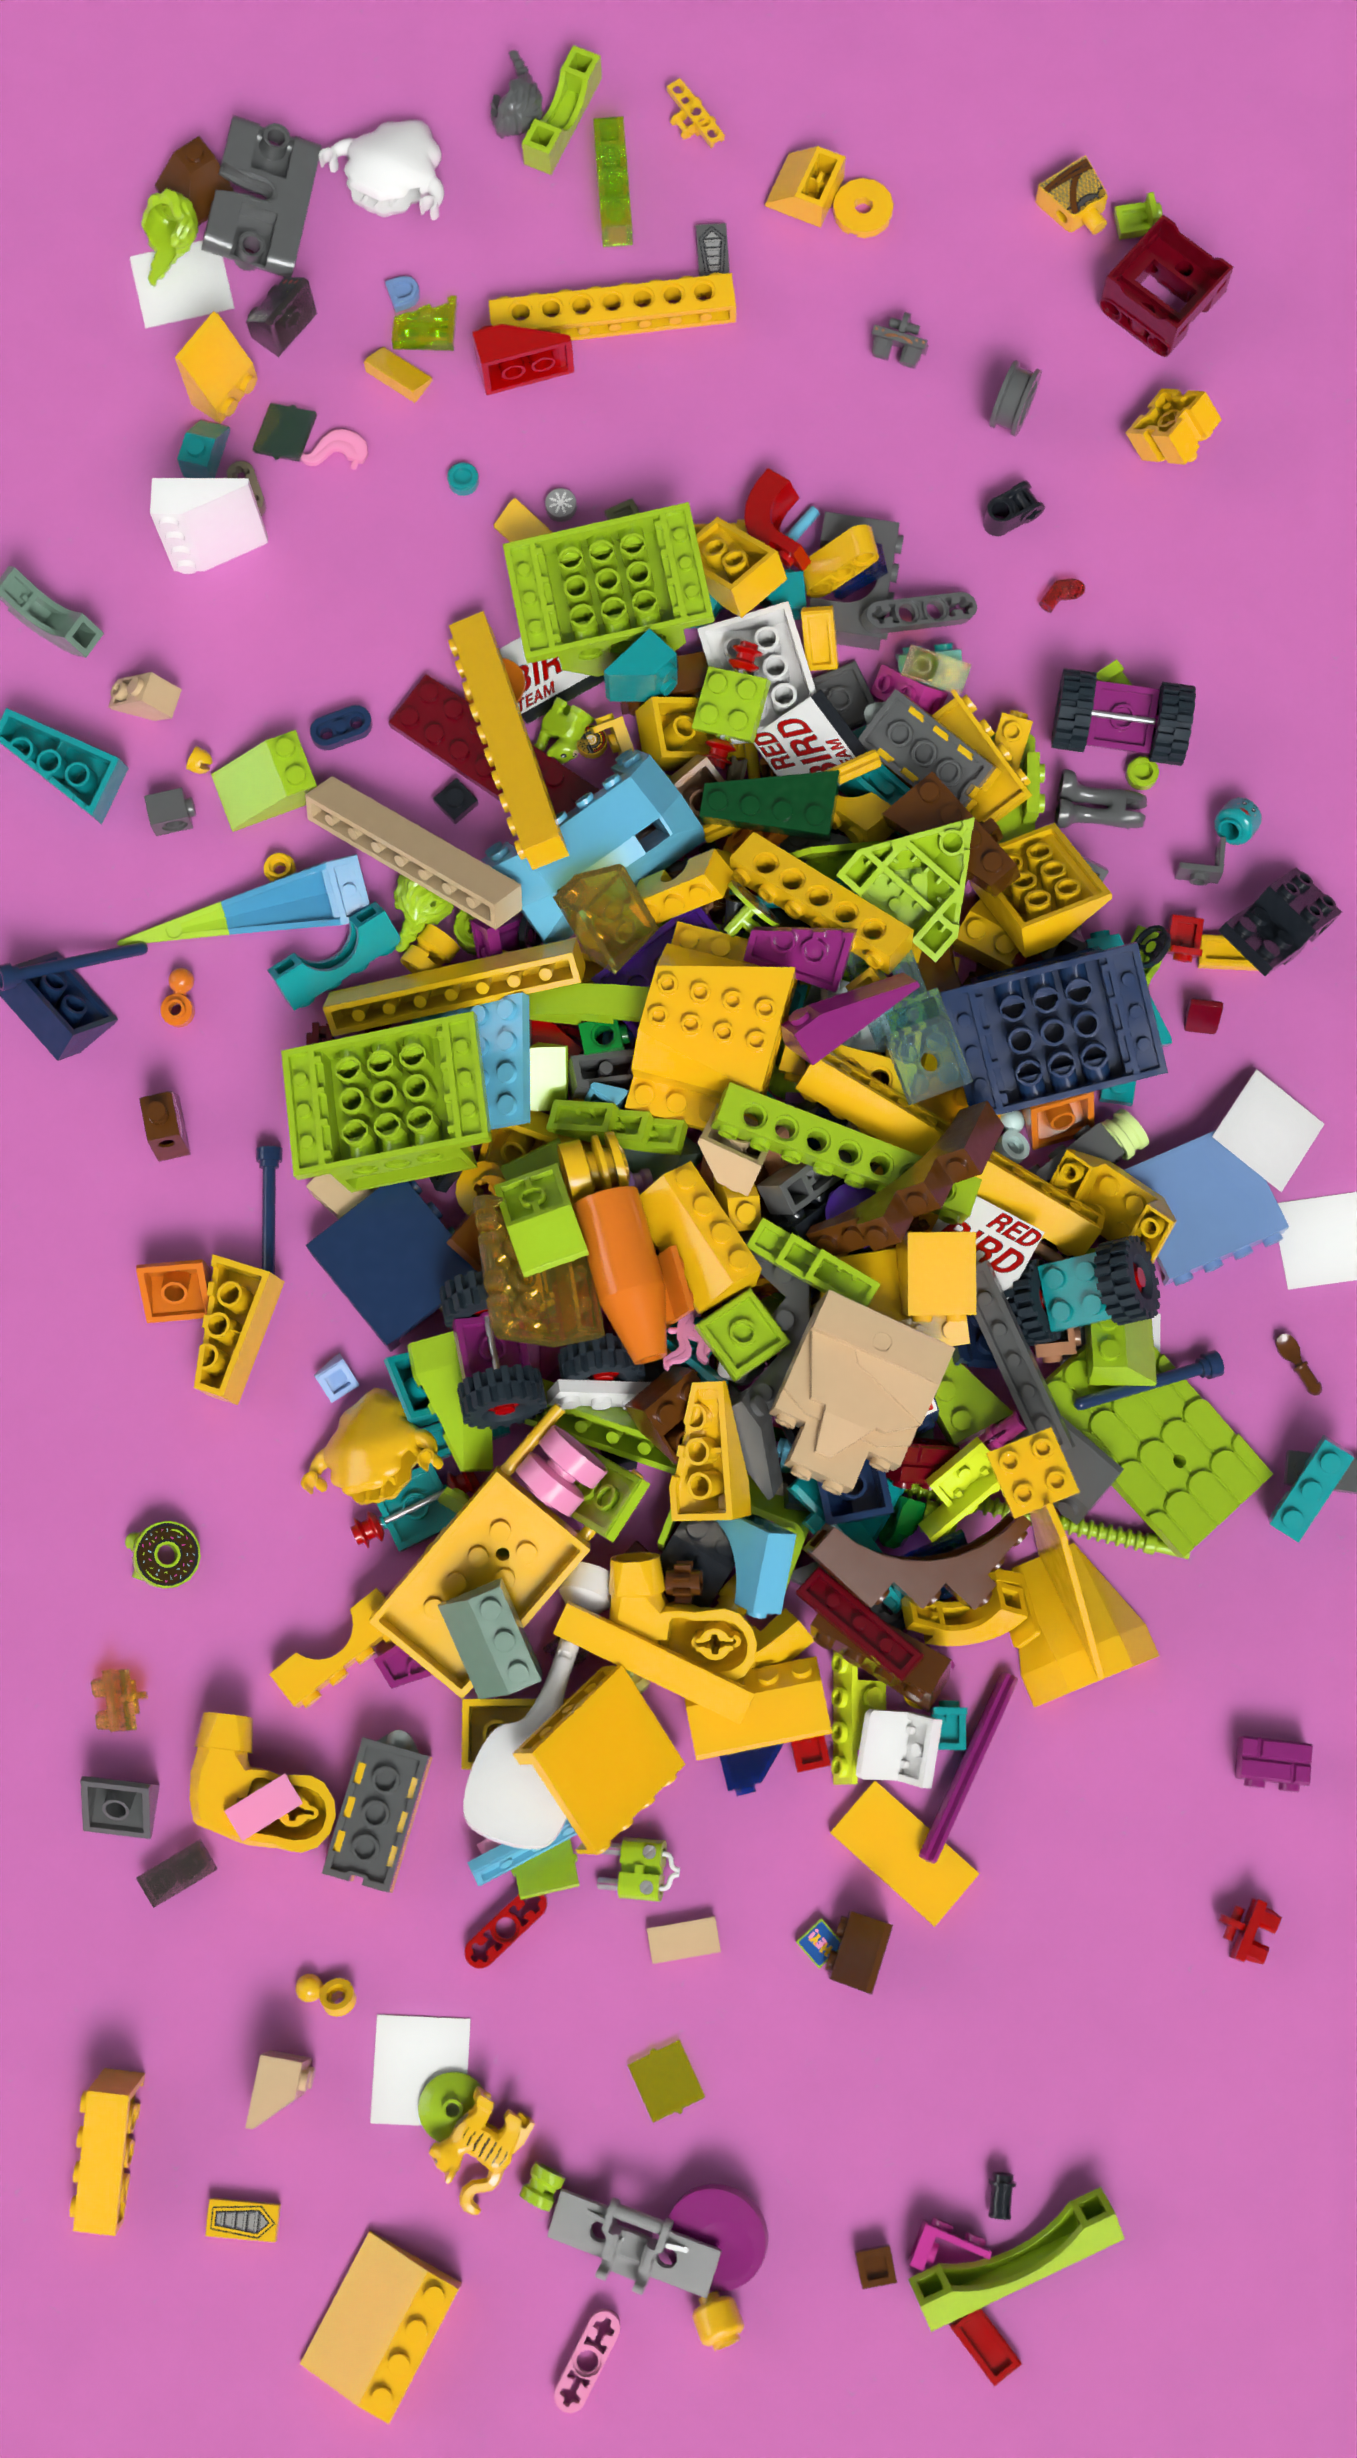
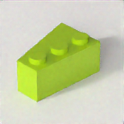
M951 1357L935 1394L940 1410L936 1422L945 1439L956 1446H960L985 1433L989 1425L1000 1423L1012 1415L1013 1412L961 1363L959 1366L954 1365Z

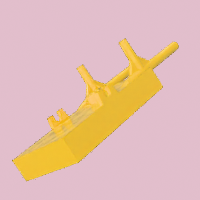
M557 1403L550 1408L503 1465L495 1467L492 1474L451 1522L440 1531L436 1539L427 1546L421 1557L374 1610L369 1619V1623L462 1699L473 1688V1685L438 1608V1604L502 1577L524 1628L591 1550V1543L589 1541L596 1534L595 1531L586 1526L581 1530H574L511 1477L521 1462L533 1451L549 1429L566 1412ZM633 1469L631 1471L635 1475L644 1478V1476L636 1469ZM499 1548H506L509 1551V1555L501 1557L498 1555L497 1550Z

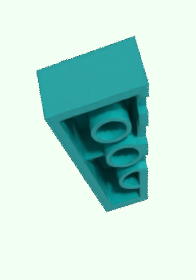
M8 708L5 709L0 720V744L102 825L129 769L121 759Z

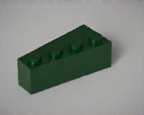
M840 770L705 783L700 818L702 823L830 841L841 778Z

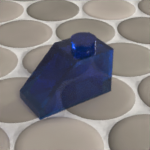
M784 1743L719 1756L728 1792L735 1790L737 1797L757 1792L755 1785L762 1783Z

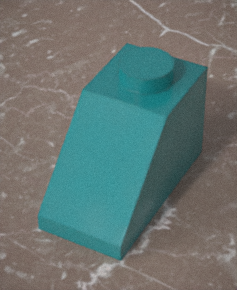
M200 420L185 433L177 458L183 477H216L231 431L230 427Z

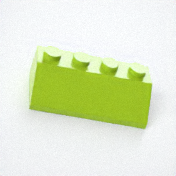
M1089 1248L1086 1254L1094 1253L1096 1248ZM1152 1318L1121 1326L1114 1323L1111 1319L1085 1325L1088 1385L1156 1386Z

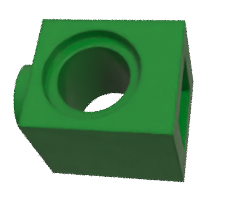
M614 1019V1024L598 1022L578 1024L584 1055L626 1050L625 1044L630 1043L628 1028L626 1024H621L619 1020ZM609 1031L614 1033V1038L609 1044L601 1045L598 1043V1038L603 1032Z

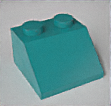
M649 628L604 670L606 698L610 702L647 701L651 697L667 696L677 685V653Z
M409 1353L386 1357L384 1363L408 1422L420 1427L440 1422L437 1415H432L427 1406L430 1401L423 1387H418L413 1378Z

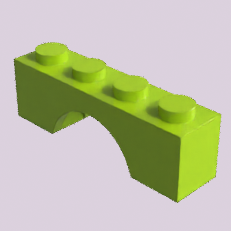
M573 45L560 70L557 90L550 108L541 120L534 119L522 142L525 165L552 175L602 79L600 55Z

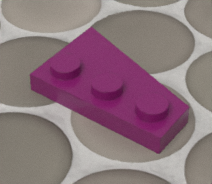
M755 926L751 930L743 961L760 967H795L797 980L837 993L840 989L857 929Z

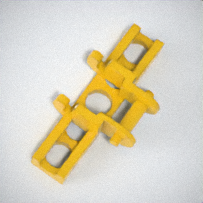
M681 78L667 86L668 94L681 109L680 112L672 116L670 123L673 126H679L682 130V139L690 138L694 134L697 137L701 135L710 148H713L716 142L725 140V134L716 124L715 117L707 113L701 105V99L694 96ZM678 86L682 93L677 94L673 89ZM684 97H687L689 100L686 104L682 103ZM694 108L701 110V113L697 116L691 114L694 112ZM687 116L693 122V124L688 127L683 122L685 119H687ZM712 130L716 137H709L707 135L708 131Z

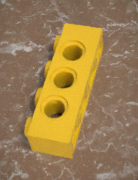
M785 1045L779 1072L785 1074L784 1080L798 1083L801 1074L806 1068V1060ZM840 1045L832 1051V1053L870 1076L875 1072L885 1073L889 1078L887 1086L909 1098L918 1065Z

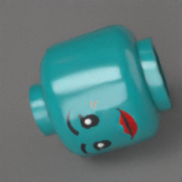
M1238 797L1231 799L1217 813L1214 825L1217 835L1220 838L1226 837V842L1231 845L1245 844L1259 829L1262 822V814L1258 806L1247 798Z

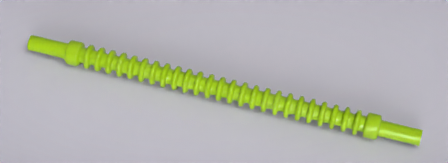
M912 1484L911 1489H905L903 1492L907 1493L908 1498L916 1495L917 1500L925 1497L926 1501L927 1499H934L938 1504L942 1501L934 1491L921 1488L919 1484ZM989 1496L974 1511V1513H977L978 1510H981L984 1516L987 1512L992 1513L993 1518L996 1515H1001V1519H1003L1010 1512L1006 1500L1003 1503L1000 1502L999 1497L991 1500ZM1030 1513L1024 1515L1032 1523ZM1062 1514L1058 1516L1068 1535L1075 1532L1078 1538L1081 1535H1086L1087 1540L1095 1537L1096 1542L1104 1539L1105 1543L1109 1544L1110 1541H1113L1116 1547L1121 1543L1124 1544L1125 1549L1133 1546L1134 1551L1141 1548L1142 1552L1153 1555L1155 1552L1177 1557L1161 1539H1158L1156 1534L1147 1532L1145 1535H1142L1140 1530L1135 1534L1132 1533L1131 1528L1123 1531L1122 1526L1114 1529L1112 1524L1105 1527L1103 1522L1096 1525L1093 1519L1085 1522L1083 1518L1076 1525ZM1188 1553L1185 1557L1179 1558L1189 1559L1190 1553Z

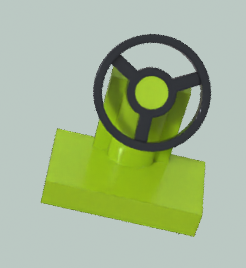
M1138 925L1130 943L1138 942L1148 986L1171 945L1169 931L1160 925H1153L1148 928Z

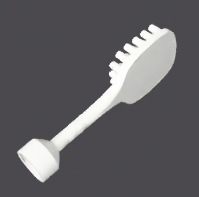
M580 1562L560 1585L559 1593L565 1604L571 1601L596 1614L608 1610L611 1606V1595L608 1592L610 1571L594 1564ZM560 1638L549 1674L534 1705L525 1718L518 1722L502 1724L490 1734L476 1756L465 1788L463 1811L469 1827L492 1841L515 1848L542 1849L549 1846L557 1838L567 1819L532 1765H519L512 1754L563 1705L569 1676L579 1646L563 1638Z

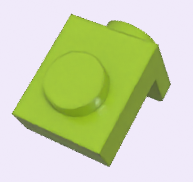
M1154 192L1147 193L1145 202L1115 206L1113 215L1119 240L1143 237L1162 216V206L1160 202L1156 203Z

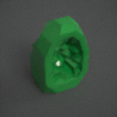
M899 1496L894 1512L891 1513L879 1534L881 1544L892 1549L903 1546L908 1537L917 1531L918 1524L923 1520L927 1503Z

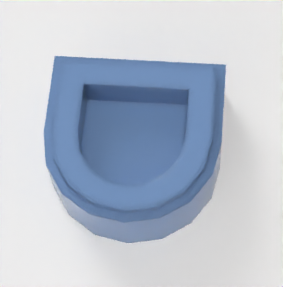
M400 276L385 281L395 313L409 309L419 301V286L413 278Z

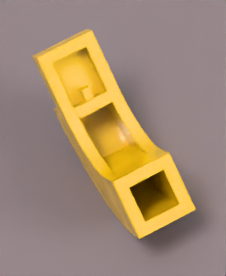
M995 1580L994 1582L997 1585L992 1590V1597L985 1605L977 1607L975 1610L964 1606L960 1601H935L932 1605H926L922 1609L913 1605L906 1597H903L901 1605L905 1628L923 1633L925 1643L938 1646L970 1645L996 1638L1014 1629L1028 1618L1023 1588Z

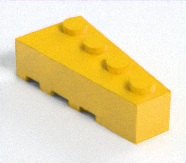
M104 2068L89 2089L82 2093L80 2112L85 2113L84 2126L81 2125L79 2127L76 2140L77 2148H81L80 2160L76 2161L73 2172V2182L78 2183L77 2195H73L69 2216L74 2218L73 2231L116 2236L124 2223L130 2182V2173H124V2168L130 2167L134 2155L135 2141L129 2138V2134L133 2133L136 2119H139L141 2104L134 2103L136 2091L140 2086H144L145 2073Z

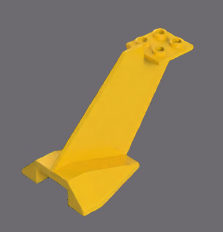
M1052 1427L986 1453L1013 1518L1016 1519L1030 1513L1039 1554L1038 1558L1011 1569L1013 1572L1024 1574L1041 1631L1040 1635L1022 1648H1018L1020 1675L1034 1708L1159 1657L1146 1624L1074 1543L1070 1545L1068 1543L1067 1535L1053 1503L1075 1495L1080 1491Z

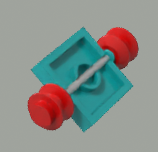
M431 1462L428 1472L421 1467L412 1471L411 1481L400 1491L395 1499L376 1503L382 1514L379 1517L380 1520L376 1514L367 1511V1519L362 1522L353 1518L356 1525L350 1527L358 1545L365 1543L366 1547L369 1548L370 1540L375 1537L382 1542L385 1534L384 1529L388 1528L398 1551L401 1553L439 1534L457 1514L437 1501L447 1485L442 1484ZM474 1471L461 1472L456 1476L450 1472L447 1473L446 1482L451 1489L457 1488L465 1493L470 1491L474 1494L476 1492L475 1488L480 1487Z

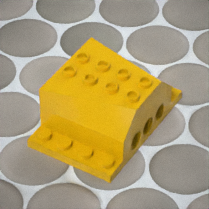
M677 921L671 944H666L656 965L639 1024L631 1067L633 1079L624 1107L625 1110L650 1111L653 1118L685 1120L688 1127L704 1130L716 1104H719L723 1091L730 1082L766 1096L783 1037L781 1024L788 1019L798 983L795 967H760L743 961L749 939L738 936L732 937L726 933ZM744 1114V1116L757 1121L756 1117L752 1114Z

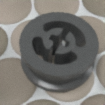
M1017 360L1012 363L996 399L989 427L995 428L997 425L1010 429L1012 436L1016 437L1036 394L1042 370L1036 369L1034 372L1021 368L1020 362Z

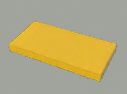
M875 1780L830 1832L832 1836L934 1927L980 1874L946 1843L936 1863L932 1864L920 1858L919 1853L930 1829Z

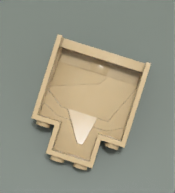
M828 1290L814 1308L769 1412L770 1415L776 1417L775 1421L778 1424L790 1429H794L795 1426L800 1428L784 1466L791 1468L790 1473L800 1479L809 1481L810 1478H813L823 1483V1489L836 1495H841L842 1492L847 1494L853 1490L866 1459L870 1460V1466L883 1472L894 1471L899 1468L908 1447L912 1443L917 1428L922 1425L955 1348L834 1291Z

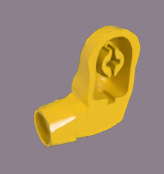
M631 1552L615 1555L610 1558L608 1591L609 1595H611L610 1621L734 1681L747 1674L755 1661L757 1638L754 1628L744 1615L729 1608H704L694 1604L669 1602L663 1593L666 1588L660 1556L657 1553Z
M203 1712L194 1747H197V1752L190 1773L189 1800L193 1821L201 1827L246 1845L279 1848L299 1853L317 1848L331 1833L336 1812L335 1800L325 1783L311 1775H286L303 1804L244 1841L240 1839L224 1811L281 1775L266 1769L250 1767L248 1754H252L253 1718L224 1713Z

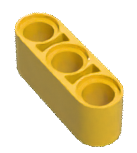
M865 524L853 526L809 556L811 563L803 571L804 585L808 597L820 598L830 594L878 561L879 554L871 526Z

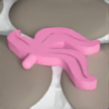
M696 1310L680 1319L678 1327H669L667 1329L669 1334H677L679 1347L663 1358L664 1370L668 1371L673 1364H681L692 1356V1347L688 1339L698 1343L696 1351L698 1361L703 1365L709 1364L707 1356L711 1350L695 1330L696 1324H694V1320L696 1317H701V1314L698 1315Z

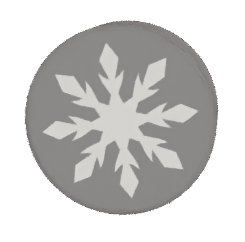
M558 488L551 491L546 497V512L551 519L564 522L575 515L577 510L576 498L571 491Z

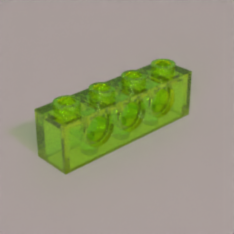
M623 116L593 118L603 247L633 245Z

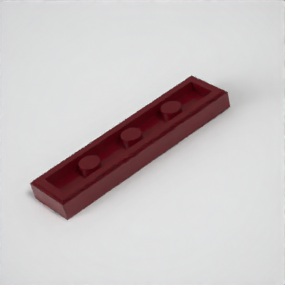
M819 1566L796 1590V1595L898 1682L902 1683L923 1660L924 1654Z

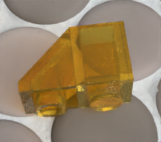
M911 644L901 676L950 692L955 689L959 695H962L972 664Z

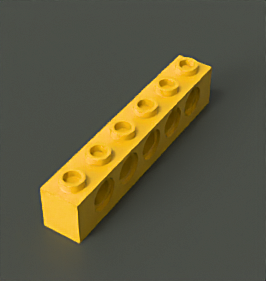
M753 832L730 856L733 880L743 887H748L758 893L765 902L774 903L782 908L791 918L799 919L811 926V928L857 929L851 952L864 959L873 969H880L889 975L912 949L914 929L759 834Z

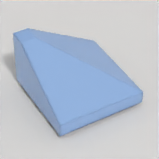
M340 1353L334 1356L314 1375L331 1403L360 1386Z

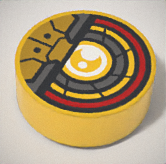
M587 725L583 736L577 742L578 752L583 757L589 759L600 757L607 749L605 731L591 733L590 728L596 725Z

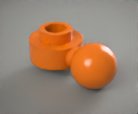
M177 968L170 973L168 978L173 994L163 1000L160 1012L165 1022L173 1027L181 1028L190 1024L195 1016V1007L192 1001L186 997V993L194 986V976L186 968ZM179 1004L181 1006L180 1013L173 1015L171 1012L172 1007Z

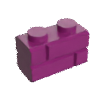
M1240 1736L1237 1739L1235 1778L1244 1779V1786L1265 1788V1782L1279 1783L1278 1790L1299 1792L1300 1786L1310 1785L1313 1746L1310 1743Z

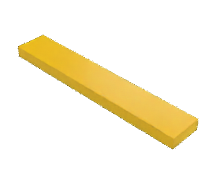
M571 1601L567 1602L553 1632L554 1635L616 1665H623L626 1670L737 1724H741L756 1692Z

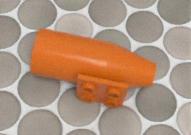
M622 1186L610 1188L578 1200L572 1207L589 1255L586 1257L600 1306L634 1364H645L667 1356L666 1329L695 1310L693 1306V1293L688 1288L684 1275V1262L678 1254L676 1245L668 1247L657 1256L637 1187Z

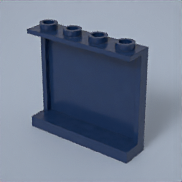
M415 1180L379 1187L305 1245L310 1254L390 1352L401 1345L399 1340L441 1307L440 1287L445 1286L447 1280H455L454 1276L459 1274L467 1275L468 1271L474 1270L477 1272L446 1243L455 1229L452 1226L446 1229L439 1220L443 1217L439 1209L432 1201L427 1204L419 1196L423 1191Z

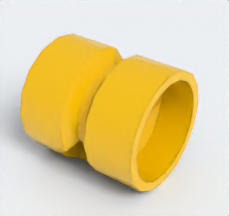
M426 924L417 936L418 944L410 945L400 958V962L412 974L443 967V963L449 964L459 952L460 947L444 931L432 924Z

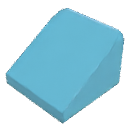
M593 1082L584 1101L615 1103L620 1110L626 1102L629 1091Z

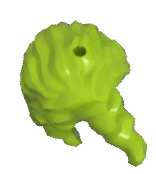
M167 188L161 194L157 192L149 197L141 223L148 237V245L156 252L150 266L151 272L148 276L149 283L153 287L157 285V280L165 277V274L170 270L171 265L176 263L177 259L190 251V247L198 234V220L192 202L183 194Z
M401 874L397 879L398 886L394 891L395 908L400 909L405 917L399 934L400 942L396 946V951L398 952L406 951L410 943L416 941L418 933L424 929L425 924L438 925L441 920L452 913L454 908L453 904Z

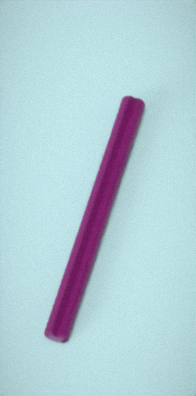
M1003 1672L1000 1674L921 1848L919 1857L929 1863H936L1018 1683V1679L1009 1673Z

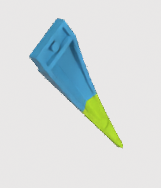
M354 854L321 862L123 938L117 942V945L124 946L139 942L152 943L349 924L351 916L370 905L358 855Z

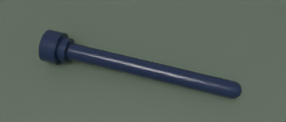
M143 942L24 967H18L10 963L1 964L0 990L15 989L18 984L22 983V980L144 955L148 951V946Z
M261 1146L256 1148V1162L259 1163V1168L263 1169L262 1269L275 1275L276 1169L279 1168V1163L282 1162V1148L277 1146Z
M1216 1350L1201 1354L1193 1364L1156 1374V1386H1114L1077 1397L1074 1400V1407L1077 1410L1088 1409L1196 1376L1213 1379L1224 1374V1363Z

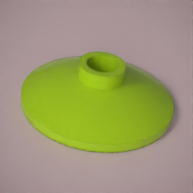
M446 2072L436 2076L426 2085L419 2099L418 2114L420 2122L429 2136L438 2142L450 2136L457 2120L474 2105L473 2092L476 2087L483 2088L476 2079L462 2072ZM455 2103L458 2105L459 2113L456 2116L447 2114L446 2106L448 2104Z

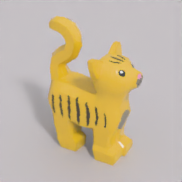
M479 2086L473 2092L474 2105L457 2120L450 2136L440 2142L432 2143L428 2151L436 2167L445 2174L444 2181L448 2184L460 2169L465 2153L475 2157L489 2169L486 2178L471 2180L461 2189L459 2194L460 2206L470 2215H478L481 2212V2208L474 2202L473 2196L476 2193L493 2191L501 2182L506 2167L511 2163L512 2155L525 2144L535 2125L534 2120L520 2111L516 2115L509 2108L503 2116L505 2123L502 2128L498 2129L487 2121L492 2113L494 2102L491 2100V2093Z

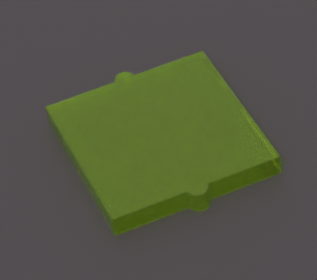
M680 2039L659 2050L653 2048L650 2050L649 2055L627 2065L653 2123L675 2112L681 2114L683 2108L705 2098Z

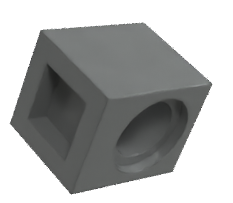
M182 788L144 796L150 826L156 836L193 828L191 817L196 816L192 797H186Z

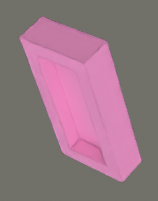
M284 1773L224 1812L240 1839L244 1841L303 1804Z

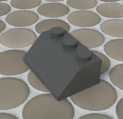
M1062 1417L1075 1444V1447L1064 1451L1063 1455L1080 1492L1055 1502L1053 1505L1064 1517L1069 1518L1078 1525L1100 1501L1124 1469ZM1026 1429L1019 1433L1011 1443L1018 1441L1021 1437L1030 1436L1028 1430Z

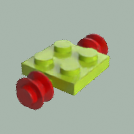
M740 641L739 645H732V649L737 654L736 658L728 659V662L735 669L734 671L708 666L691 727L695 731L716 735V738L705 742L710 747L709 754H704L703 756H707L718 770H724L725 766H732V763L727 758L728 754L736 752V749L728 742L729 739L754 744L771 681L767 678L748 675V673L759 670L754 661L755 658L762 657L763 653L758 651V645L747 641Z

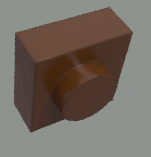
M889 2244L855 2251L862 2290L897 2283Z

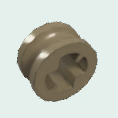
M732 755L730 759L732 766H728L725 781L743 780L748 759L743 758L742 761H738L736 756Z

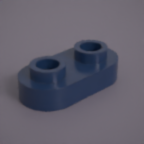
M353 705L317 718L310 727V735L317 748L332 750L365 738L371 732L373 723L370 713L366 708ZM354 722L362 723L361 727L359 728H353L351 726ZM330 732L333 734L329 739L322 738L324 733Z

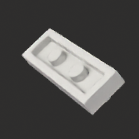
M558 1379L546 1392L548 1405L557 1403L563 1409L592 1406L594 1410H604L610 1407H623L626 1410L624 1405L651 1382Z

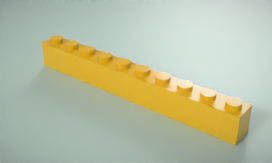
M484 611L450 624L449 628L453 638L448 639V643L454 657L459 656L460 658L455 661L461 678H466L467 680L462 682V686L468 700L473 699L474 703L469 704L476 723L481 722V725L476 726L483 745L488 744V747L483 750L490 767L495 766L496 770L491 771V775L497 789H503L504 793L498 796L505 813L510 812L511 814L506 820L513 837L518 835L519 840L514 841V845L520 859L527 858L532 870H535L569 856L494 632Z
M832 1052L814 1065L808 1063L795 1087L806 1100L822 1104L836 1118L841 1120L847 1119L857 1125V1128L863 1134L871 1137L875 1136L886 1143L920 1156H924L951 1125L949 1122ZM993 1150L983 1173L975 1176L982 1179L977 1193L978 1197L1042 1230L1045 1233L1041 1239L1045 1238L1052 1242L1061 1253L1067 1256L1073 1255L1077 1257L1085 1255L1103 1230L1105 1216Z

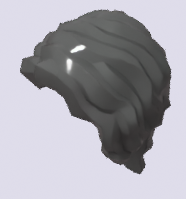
M516 50L509 51V56L512 59L518 78L510 80L509 91L502 98L499 95H493L490 116L496 134L501 139L506 136H519L528 132L534 119L540 120L543 114V97L537 87V83L533 81L532 76L529 74L528 67L524 66L525 62Z

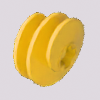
M483 1160L476 1162L478 1168L462 1171L457 1180L455 1193L458 1204L466 1214H469L484 1198V1190L480 1188L481 1185L488 1183V1190L492 1192L488 1197L491 1200L498 1201L494 1185L506 1181L499 1168L503 1164L493 1160Z

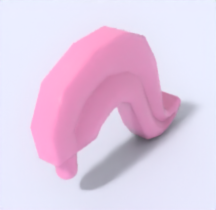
M340 429L332 430L325 435L311 453L305 454L300 451L298 455L305 465L317 466L332 453L340 452L349 461H352L351 468L355 470L358 463L363 464L367 459L368 448L367 442L357 433Z

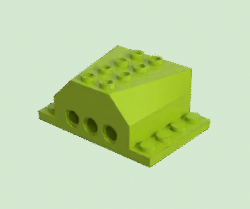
M689 502L503 544L527 664L559 657L563 671L599 677L603 676L604 670L649 628L671 649L676 651L686 643L684 629L715 622Z
M474 1011L281 1051L293 1176L297 1180L331 1174L352 1193L478 1168L471 1146L492 1142L478 1019Z

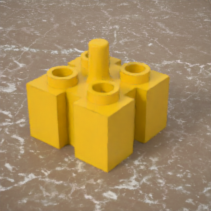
M1162 388L1148 404V413L1146 415H1139L1126 431V435L1142 460L1153 462L1166 460L1168 463L1186 465L1187 462H1192L1198 457L1196 453L1200 447L1198 441L1209 438L1222 419L1206 391L1188 390L1182 395L1179 389Z

